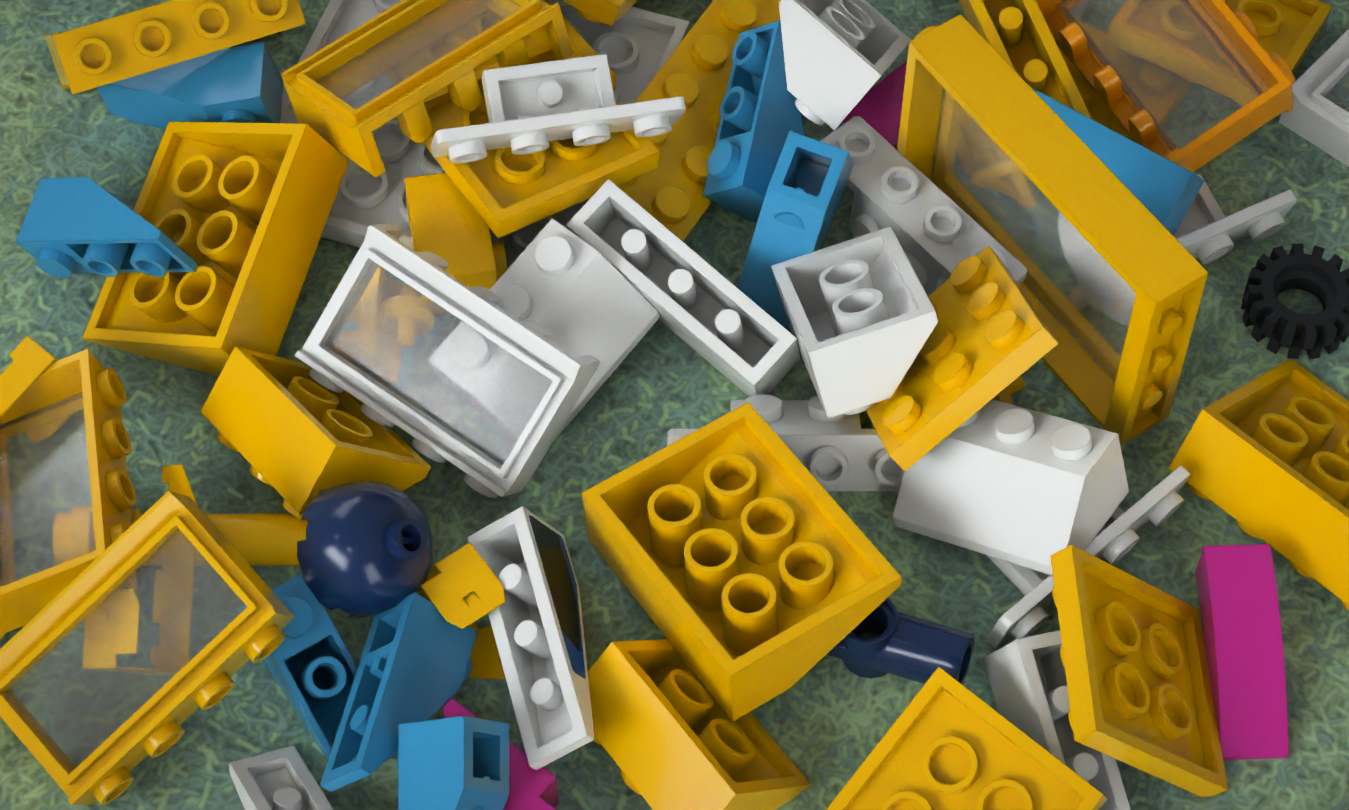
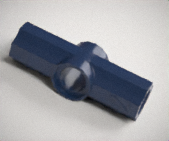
M887 598L827 655L842 659L848 670L859 677L872 679L889 673L925 684L936 669L940 667L963 685L974 649V634L897 612L896 606ZM868 632L879 634V636L874 638L859 637V635Z

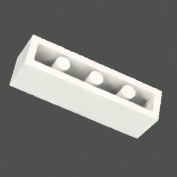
M609 179L566 224L568 230L598 250L659 312L661 316L659 320L749 397L759 394L768 395L800 360L798 341L793 334Z

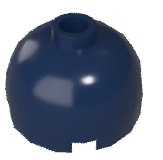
M355 481L320 492L305 508L301 520L309 519L306 527V540L297 541V558L306 585L318 602L329 610L339 608L346 614H350L347 617L352 618L377 615L396 607L404 598L416 592L427 579L433 562V536L427 517L417 502L400 489L380 482Z

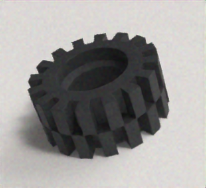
M1292 244L1289 255L1286 254L1282 245L1272 249L1270 258L1263 254L1257 260L1255 268L1252 267L1241 303V309H1244L1242 319L1245 327L1254 325L1251 336L1257 342H1260L1267 336L1270 339L1267 350L1277 354L1281 345L1288 347L1287 358L1292 359L1299 358L1301 349L1307 350L1309 359L1320 358L1323 347L1328 354L1337 350L1340 341L1345 342L1349 336V268L1340 272L1343 263L1342 258L1334 254L1327 261L1322 258L1325 248L1315 245L1311 255L1304 254L1303 244ZM1287 289L1305 290L1314 294L1321 301L1323 311L1316 314L1297 313L1286 308L1277 299V296Z

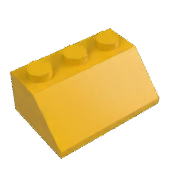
M234 347L200 411L219 431L217 435L219 441L228 448L241 453L251 464L249 469L251 474L261 482L274 487L284 498L283 507L299 519H302L305 508L324 490L355 481H374L390 484L404 491L425 479L431 469V466L390 427L383 426L367 417L360 410L363 402L345 390L339 393L317 383L309 375L312 369L309 365L242 347Z
M667 639L613 641L589 669L588 678L595 739L593 741L604 747L621 769L620 774L625 784L635 793L641 795L653 810H776L811 786V783L752 712L747 713L734 722L730 719Z

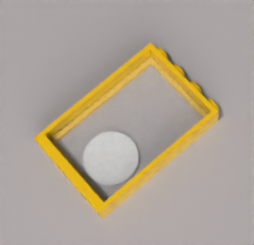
M961 14L939 26L925 28L913 40L909 41L897 150L1027 268L1026 278L1019 286L1059 343L1044 355L1041 360L1104 430L1119 435L1120 445L1122 446L1170 415L1208 272Z

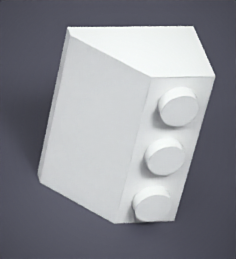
M781 0L779 2L787 90L797 98L795 105L806 118L817 125L822 126L826 123L835 130L906 48L911 39L866 0Z
M553 218L490 289L501 298L498 304L499 308L520 322L535 321L547 327L553 332L550 342L574 358L591 355L600 361L599 366L554 441L661 317L648 300L598 250ZM463 321L428 360L446 388L516 441H518L553 382Z
M891 226L772 265L771 268L791 333L797 338L799 352L827 418L841 414L852 415L861 413L870 408L874 403L891 398L938 323L935 309Z
M992 399L908 470L904 471L893 513L894 524L896 527L1053 576L1050 555L1070 545L1085 551L1129 493L1119 435L1107 430Z

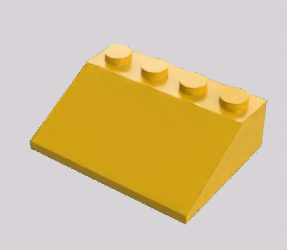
M168 122L133 211L162 231L198 264L195 272H167L162 277L150 276L144 273H118L116 277H106L82 339L215 376L220 375L235 346L276 356L349 160L308 124Z
M1289 359L1203 408L1170 464L1169 469L1173 472L1183 465L1191 474L1186 481V485L1194 494L1203 499L1210 500L1236 519L1239 527L1248 535L1270 544L1271 547L1289 560L1294 570L1307 578L1315 579L1340 598L1344 607L1349 611V400L1294 360Z
M749 402L582 492L589 542L733 722L790 689L902 585L900 574Z

